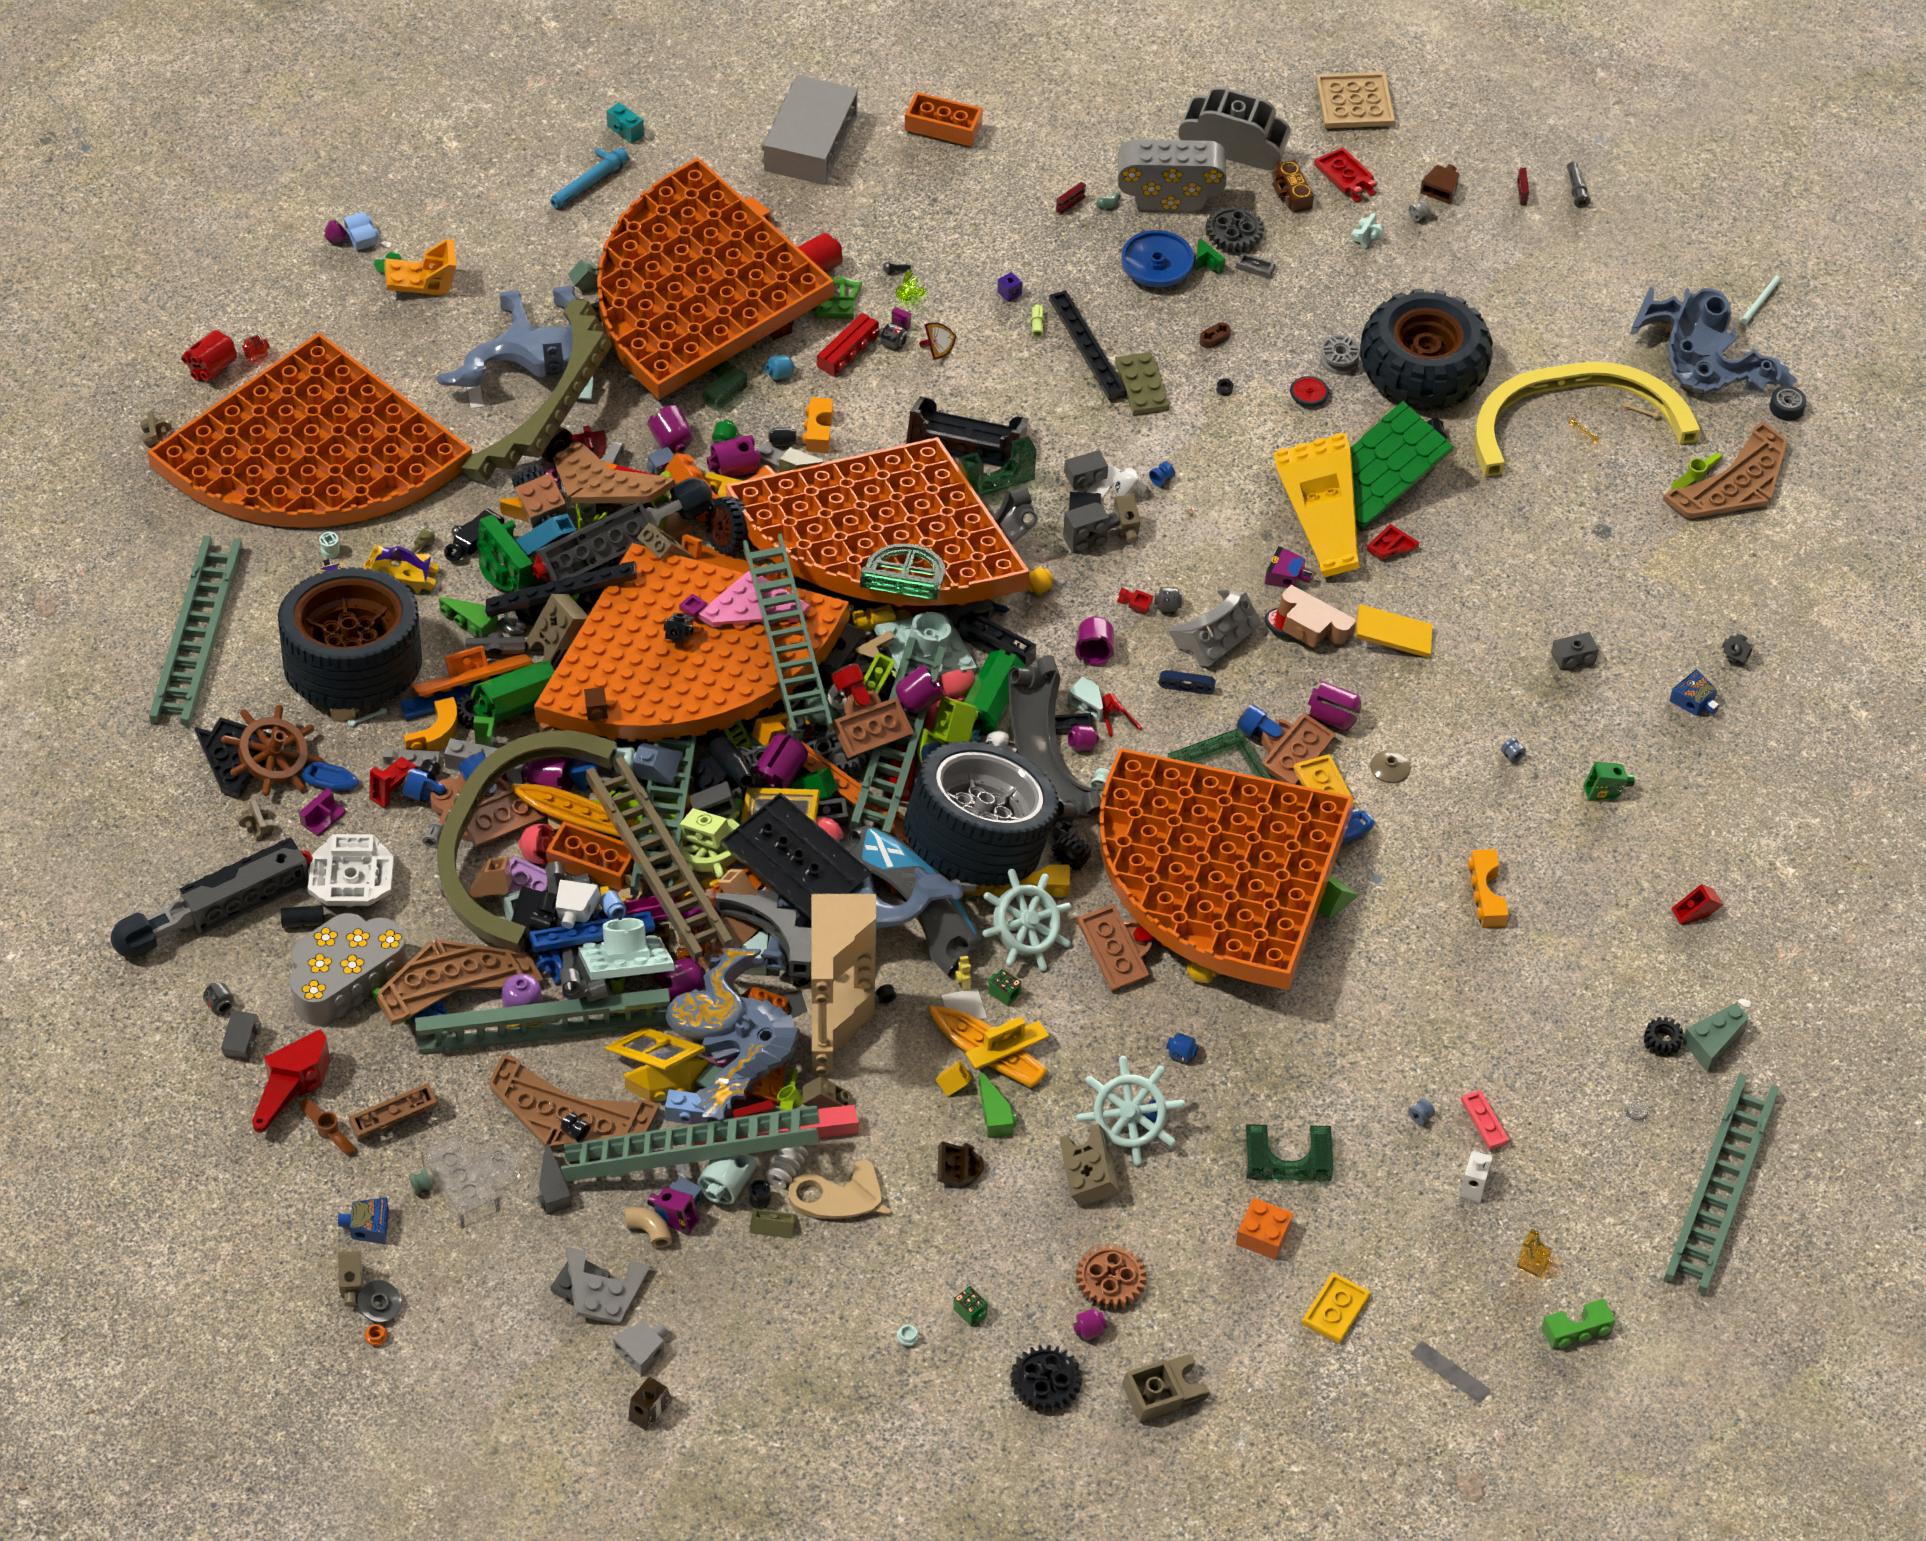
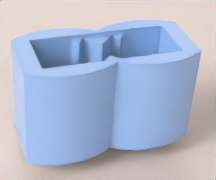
M365 212L343 218L345 230L356 251L377 245V239H379L378 231L376 228L373 229L371 217L367 216Z

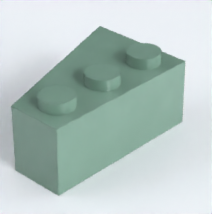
M1734 1003L1686 1028L1682 1043L1703 1068L1709 1072L1713 1064L1745 1032L1749 1017L1737 1003Z

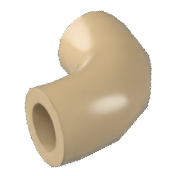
M625 1207L627 1229L640 1228L645 1230L649 1234L651 1246L655 1248H664L672 1244V1235L668 1224L657 1212L646 1207Z

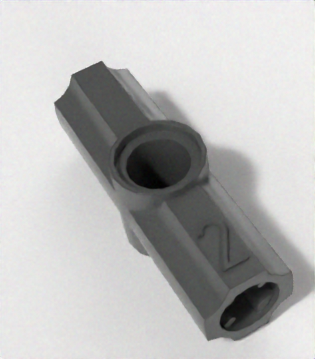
M491 633L485 638H466V650L482 645L485 655L492 659H500L504 654H525L526 639L525 637H504L500 633Z

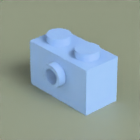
M669 1089L665 1104L666 1121L698 1124L709 1122V1119H703L702 1117L704 1110L698 1106L701 1098L697 1093Z

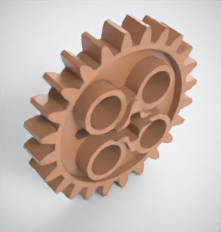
M1106 1243L1105 1249L1097 1245L1096 1252L1089 1249V1255L1083 1254V1261L1079 1260L1078 1268H1076V1283H1079L1078 1290H1083L1082 1297L1089 1296V1303L1097 1301V1307L1102 1303L1105 1304L1106 1310L1109 1305H1113L1114 1310H1116L1117 1304L1125 1308L1126 1301L1133 1304L1134 1298L1139 1299L1140 1292H1144V1285H1146L1147 1279L1145 1278L1147 1271L1144 1270V1262L1139 1263L1140 1256L1133 1257V1250L1128 1253L1125 1252L1126 1246L1119 1250L1117 1244L1110 1248L1108 1243Z

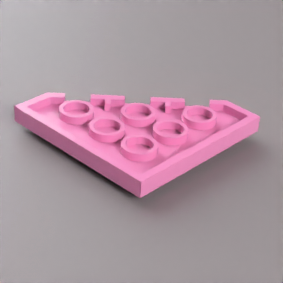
M748 571L702 609L698 613V619L713 628L721 627V624H733V626L749 625V622H761L763 624L750 572ZM763 576L757 577L758 583L769 581ZM782 588L761 592L762 599L791 594ZM799 599L803 615L805 616L810 611V605ZM795 603L765 608L766 615L796 610ZM797 617L787 620H789V622H798L799 618Z

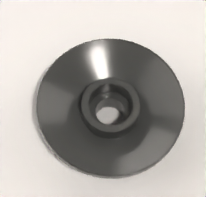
M375 1280L362 1287L358 1294L357 1304L365 1318L373 1322L383 1323L392 1320L398 1314L401 1308V1296L396 1287L389 1282ZM378 1301L381 1303L382 1306L377 1307L375 1306L374 1302Z

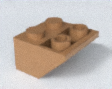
M509 857L488 859L473 879L468 895L475 900H479L488 895L501 897L509 893L513 881Z

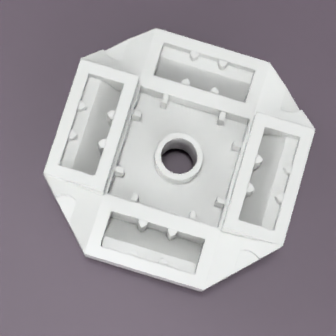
M332 834L326 840L327 842L311 855L313 860L310 862L308 893L327 906H347L351 908L353 906L375 905L379 900L391 894L394 856L380 843L375 835Z

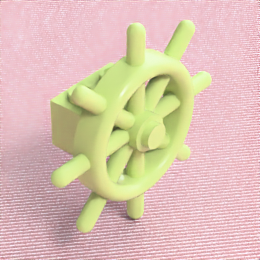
M693 808L680 823L682 835L679 851L691 871H715L716 877L721 879L724 876L723 868L737 860L719 842L740 826L735 821L740 814L739 810L730 813L727 817H721ZM668 831L669 834L672 836L673 831ZM688 841L695 843V844L686 846V844H687ZM697 852L695 856L690 853Z

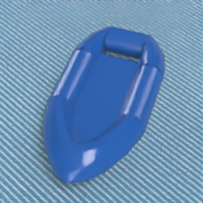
M324 762L307 764L302 774L303 779L307 783L325 789L329 788L333 791L350 790L359 785L356 776L347 769ZM313 770L316 771L315 776L311 775Z
M1359 810L1352 812L1342 844L1361 837L1373 828L1375 821L1367 811ZM1361 818L1366 822L1365 825L1360 821Z

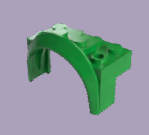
M493 514L480 519L478 528L479 541L477 542L478 549L481 552L479 568L488 582L499 589L509 592L546 584L545 581L535 576L532 561L515 542L513 534L516 524L513 520L501 524ZM494 552L498 555L499 561H500L502 564H505L506 567L503 566V565H501V564L494 558V556H493V553H494Z

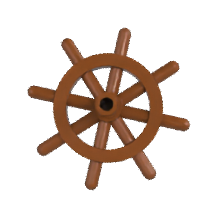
M282 705L275 707L274 717H265L254 720L246 709H242L240 715L248 726L245 728L240 739L226 735L221 738V741L225 744L238 746V755L242 764L233 768L230 774L237 776L247 770L253 777L264 781L262 788L263 796L270 795L272 783H282L291 780L298 791L303 792L305 785L297 774L301 771L305 762H324L321 757L308 755L307 743L304 737L314 731V726L308 725L298 730L293 724L282 719ZM272 729L271 738H268L262 730ZM255 733L261 743L249 741V738ZM294 743L297 752L284 748ZM249 749L260 751L261 753L251 757ZM283 757L294 759L297 761L292 767H290ZM266 760V769L259 766L258 763ZM275 761L283 771H274Z

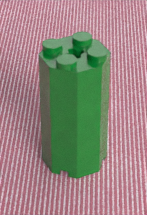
M1004 650L989 653L964 701L978 708V717L973 725L974 730H980L979 736H985L996 731L1009 707V670L1012 667L1026 668V665L1017 655L1011 653L1008 656Z
M540 661L474 685L471 693L472 700H476V705L473 706L474 711L479 717L494 718L495 723L534 709L535 703L555 672L552 664L549 661Z

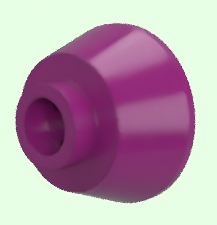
M329 220L324 229V237L330 243H338L347 239L348 234L346 230L336 220Z

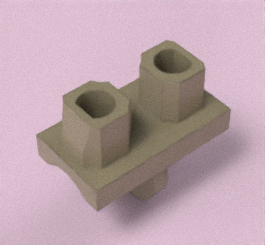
M153 411L147 412L148 419L140 421L141 429L146 433L142 435V441L147 447L162 442L163 435H166L172 429V424L169 420L165 418L156 419Z
M251 799L249 801V809L241 813L242 816L239 817L238 823L242 828L252 829L256 840H262L263 834L272 833L275 825L273 820L263 819L267 818L269 814L267 805H258L256 799Z

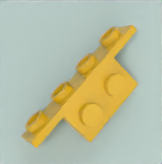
M1022 1017L1010 1019L1005 1024L992 1027L987 1032H984V1044L965 1052V1055L973 1068L977 1070L1049 1038V1035L1039 1020L1025 1026V1021Z

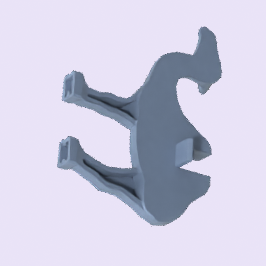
M573 286L556 287L553 289V302L557 306L566 308L571 299L578 300ZM519 290L501 292V309L512 312V324L497 338L472 349L465 357L462 367L453 372L439 374L436 377V381L444 386L477 387L485 381L486 367L484 365L492 360L517 362L539 377H546V374L564 373L572 352V327L568 323L567 328L548 326L535 329L526 317L521 292Z
M915 868L916 883L912 895L907 902L902 905H890L876 896V929L910 922L921 914L932 900L945 898L958 900L963 896V888L960 884L950 882L938 873H926L921 868ZM872 876L867 877L848 894H876ZM779 896V909L795 910ZM797 911V927H802L806 922L811 924L810 921H807ZM770 934L768 948L762 952L761 958L765 959L764 965L768 969L785 970L788 965L784 957L785 951L781 944Z

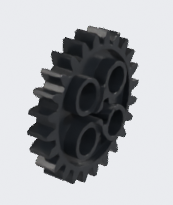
M1048 1344L1047 1349L1043 1350V1347L1039 1345L1038 1351L1030 1347V1354L1023 1351L1022 1358L1017 1357L1016 1364L1012 1365L1010 1379H1012L1011 1387H1014L1013 1394H1019V1402L1026 1400L1025 1407L1032 1404L1033 1411L1041 1407L1042 1413L1046 1411V1408H1050V1411L1053 1413L1056 1406L1063 1410V1403L1070 1406V1399L1076 1400V1393H1080L1082 1370H1078L1079 1362L1073 1363L1074 1356L1067 1358V1350L1060 1353L1059 1346L1055 1350H1051V1346ZM1053 1364L1055 1365V1367H1049L1047 1365ZM1034 1372L1035 1375H1029L1027 1373ZM1063 1382L1065 1383V1385H1059L1057 1383ZM1043 1390L1045 1391V1393H1039L1037 1391Z

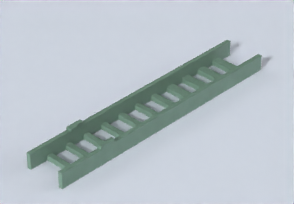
M781 533L778 534L779 547L750 552L747 540L743 541V548L793 739H797L795 718L824 713L829 732H833V722ZM782 556L783 559L782 563L756 568L753 566V561ZM785 571L788 577L758 583L757 581L759 576ZM786 587L791 588V594L762 599L761 592ZM795 603L796 610L766 615L765 608ZM799 618L800 626L772 632L770 630L769 623ZM803 633L805 642L775 648L773 638ZM807 649L809 658L779 663L777 654ZM811 664L813 674L783 679L781 670ZM810 681L816 682L817 690L787 695L785 686ZM815 697L821 700L822 706L794 712L791 710L790 702Z

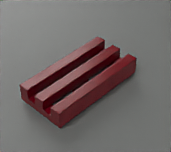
M1520 168L1517 177L1519 202L1521 206H1527L1529 195L1526 168Z
M1080 182L1058 197L1056 212L1061 215L1084 199L1086 184Z

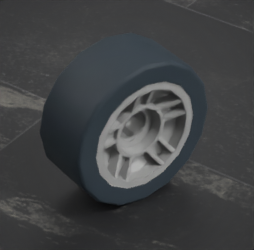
M1782 386L1773 391L1769 407L1772 414L1777 418L1793 421L1803 415L1807 400L1805 394L1798 388Z

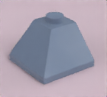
M643 743L638 747L633 761V774L637 778L672 786L683 752Z

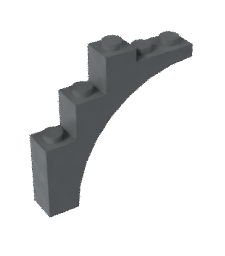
M758 890V896L716 892L715 911L717 914L730 915L747 920L769 932L781 944L787 955L789 976L810 978L811 928L797 927V910L779 909V895L775 891Z

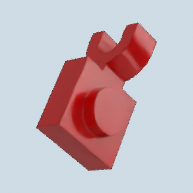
M1122 587L1117 602L1120 604L1129 603L1128 608L1147 614L1154 596L1137 589L1132 593Z

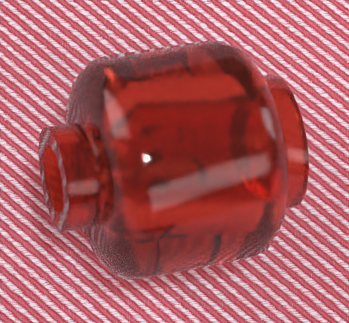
M259 334L246 338L244 345H241L246 359L251 361L267 357V350L271 349L267 338L263 339Z

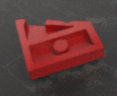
M1389 524L1367 545V551L1383 560L1415 550L1419 547L1420 542L1392 524Z
M762 1100L733 1109L732 1111L734 1118L749 1114L770 1113L769 1109L774 1108L772 1100Z

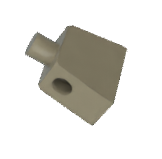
M1134 494L1116 496L1112 513L1115 512L1120 520L1119 526L1116 527L1119 538H1127L1128 543H1134L1138 541L1137 535L1141 523Z
M360 1251L338 1252L339 1291L341 1298H345V1306L347 1307L358 1305V1294L364 1286V1265Z

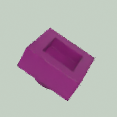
M895 306L892 310L891 323L908 330L911 327V313Z
M691 594L679 604V610L688 616H693L695 619L698 613L707 606V602Z

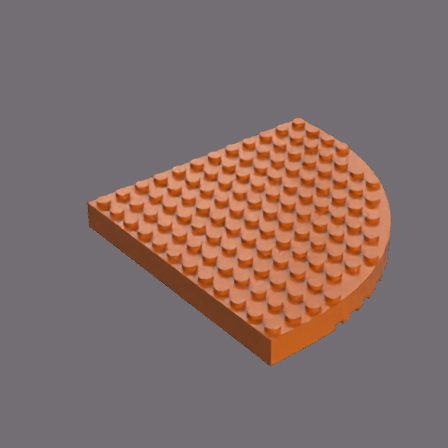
M699 157L653 183L648 191H643L640 197L630 204V208L626 212H622L617 220V224L614 228L612 227L609 238L604 243L598 267L599 311L604 331L613 344L612 348L621 362L658 400L834 296V280Z
M319 332L147 451L150 467L177 489L196 500L197 503H201L229 516L247 520L250 523L280 527L311 528L366 522L368 519L383 516L416 501H421L424 497L463 472L461 467L472 453V448Z
M938 437L726 485V497L739 498L744 503V506L740 507L747 508V512L744 509L742 513L745 517L744 522L747 523V536L754 546L760 550L779 547L778 534L782 533L793 576L800 577L837 593L902 607L904 605H966L969 602L983 601L1028 590V568ZM782 556L770 558L775 563L783 562Z
M632 543L620 564L635 561L637 579L605 587L535 703L534 709L536 722L562 730L606 736L609 740H617V738L628 739V741L647 739V742L662 741V738L674 737V740L680 739V736L690 734L692 737L707 734L708 730L716 728L722 730L733 726L736 721L741 719L746 721L757 716L759 711L765 708H772L775 702L783 699L764 625L761 622H749V625L741 626L721 624V627L713 628L698 619L697 616L693 619V634L684 643H673L671 640L665 639L666 631L663 630L666 619H669L674 613L685 614L679 610V604L691 594L701 598L708 605L745 573L668 552L661 560L646 546ZM790 587L782 588L787 592L792 593ZM796 588L799 599L810 605V611L805 614L804 619L818 666L821 662L825 661L850 618L849 602ZM782 620L769 624L772 632L800 626V622ZM803 633L773 638L775 648L805 642ZM807 649L777 654L779 663L809 658ZM811 664L781 670L783 679L813 674ZM804 683L785 686L787 695H791L798 685L802 686ZM604 687L608 718L588 721L584 689Z
M1119 748L1105 783L1100 806V848L1105 871L1112 888L1123 906L1138 924L1156 940L1161 942L1163 946H1167L1175 953L1200 966L1213 970L1217 974L1289 990L1352 816L1353 797Z

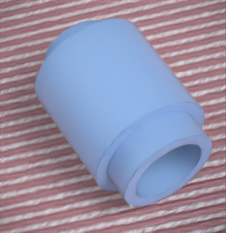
M608 891L601 896L599 904L610 919L620 920L625 916L626 906L615 891Z

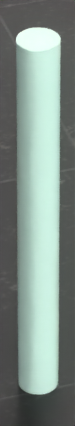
M1776 275L1741 319L1742 323L1747 324L1779 284L1781 281L1780 276Z

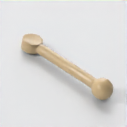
M1629 402L1623 403V409L1625 410L1632 409L1653 416L1654 419L1660 417L1658 412L1653 413L1631 406Z

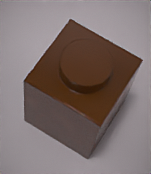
M604 687L584 689L588 721L608 718Z

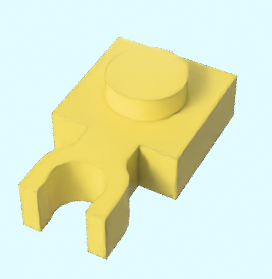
M968 956L960 957L958 971H955L956 981L961 983L962 991L971 989V965L968 962Z

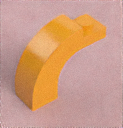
M454 697L434 702L437 720L430 728L404 735L406 750L427 749V751H439L448 745L450 738H454L458 729L457 706Z

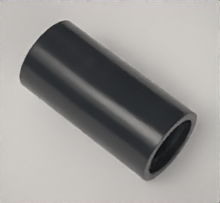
M323 905L281 908L282 929L301 927V924H305V927L323 925Z

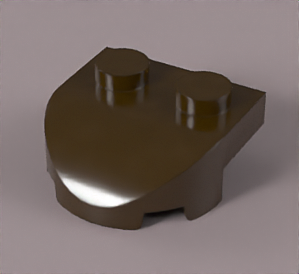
M944 1141L938 1145L937 1182L955 1187H966L982 1174L984 1169L982 1156L978 1157L972 1145L965 1142L962 1146H958Z

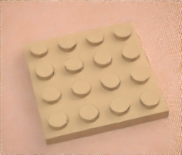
M1385 72L1316 75V85L1325 128L1394 126L1395 118Z

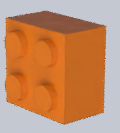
M1253 1198L1238 1229L1236 1245L1276 1260L1292 1226L1294 1213Z

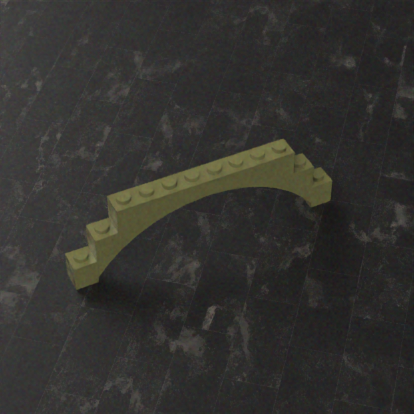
M571 299L563 311V315L572 327L573 344L568 365L557 387L544 404L515 431L488 448L475 454L471 453L461 468L470 480L487 482L496 468L514 470L522 456L540 458L613 345L605 332H603L604 327L595 316L597 313L589 301Z

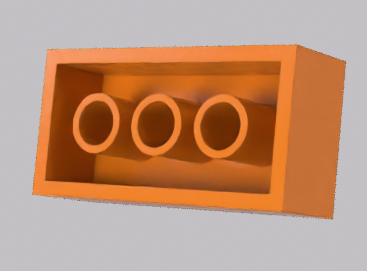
M915 92L905 113L904 130L972 147L982 125L983 108Z
M563 821L546 850L547 865L555 861L560 862L567 873L576 876L589 873L593 882L619 891L626 884L625 875L632 873L635 861L623 841Z

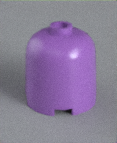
M514 975L508 978L503 985L502 1008L543 1003L541 986L536 978L530 975ZM536 1022L526 1023V1026L532 1025Z

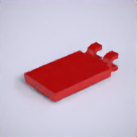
M1344 147L1314 159V166L1344 194L1349 192L1355 203L1362 201V197L1359 194L1362 193V188L1364 187L1370 197L1376 194V190L1373 188L1377 186V183L1374 181V175Z

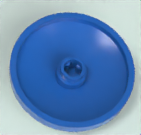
M1150 230L1134 235L1125 243L1122 249L1121 262L1126 274L1136 282L1150 287H1168L1182 282L1190 275L1194 265V253L1189 243L1182 237L1168 231Z

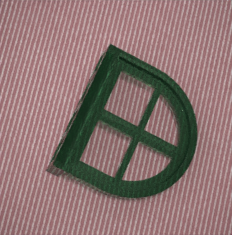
M906 543L888 545L874 552L868 559L866 567H862L860 587L937 600L945 578V565L939 555L926 547ZM908 554L904 565L883 561L893 555ZM915 556L927 560L934 570L912 566ZM877 566L900 569L902 571L901 573H896L891 571L879 570L876 568ZM909 571L934 575L932 579L908 574Z

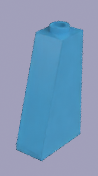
M564 514L548 519L515 540V542L530 558L533 556L532 551L576 531L569 515Z

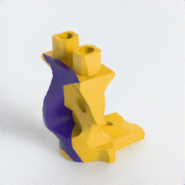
M374 545L363 568H369L374 571L378 570L381 573L386 572L402 581V583L410 585L419 594L422 588L432 591L436 579L427 575L434 577L437 574L439 565L430 561V554H414L400 546L386 548ZM396 561L399 563V566L394 567L391 562Z

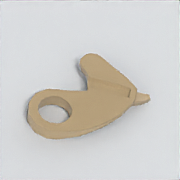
M860 1160L854 1163L852 1180L845 1187L838 1186L817 1174H803L796 1177L789 1186L788 1197L792 1208L798 1213L810 1217L841 1219L869 1212L881 1215H889L890 1209L882 1204L880 1187L874 1166L868 1160ZM805 1186H815L821 1190L822 1196L816 1202L806 1203L797 1197V1192Z

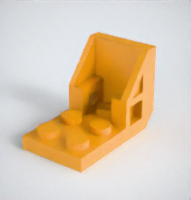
M445 239L425 251L422 262L385 258L386 290L439 296L449 292L456 269L454 239Z

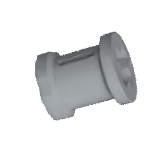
M436 821L430 822L428 826L429 831L423 837L422 842L426 846L436 849L444 825Z

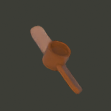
M310 1099L302 1100L301 1109L316 1124L319 1136L324 1139H331L343 1153L352 1155L355 1147L339 1131L336 1115L332 1112H322ZM325 1123H333L331 1127H321Z

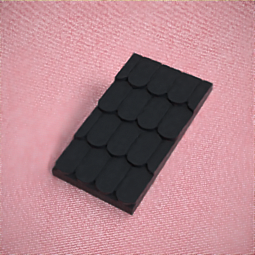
M782 793L775 796L719 842L740 863H743L787 904L789 903L810 922H812V894H848L873 873Z

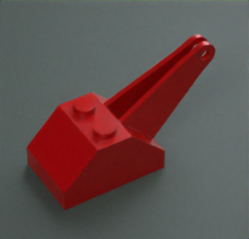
M321 1029L264 1057L268 1082L252 1119L255 1132H265L297 1094L305 1095L322 1086L331 1060L327 1037Z

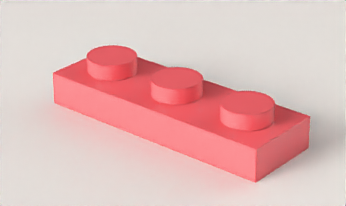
M1478 1090L1461 1097L1463 1106L1488 1150L1507 1145L1509 1138L1482 1091Z

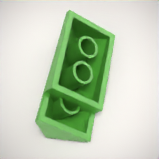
M1330 875L1318 912L1330 919L1358 898V894Z

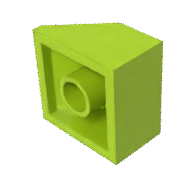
M946 696L943 697L940 701L932 734L950 743L970 741L973 735V724L978 717V708Z

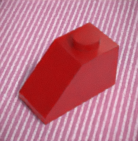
M1701 884L1671 909L1679 923L1683 925L1709 917L1723 906V903L1714 889Z

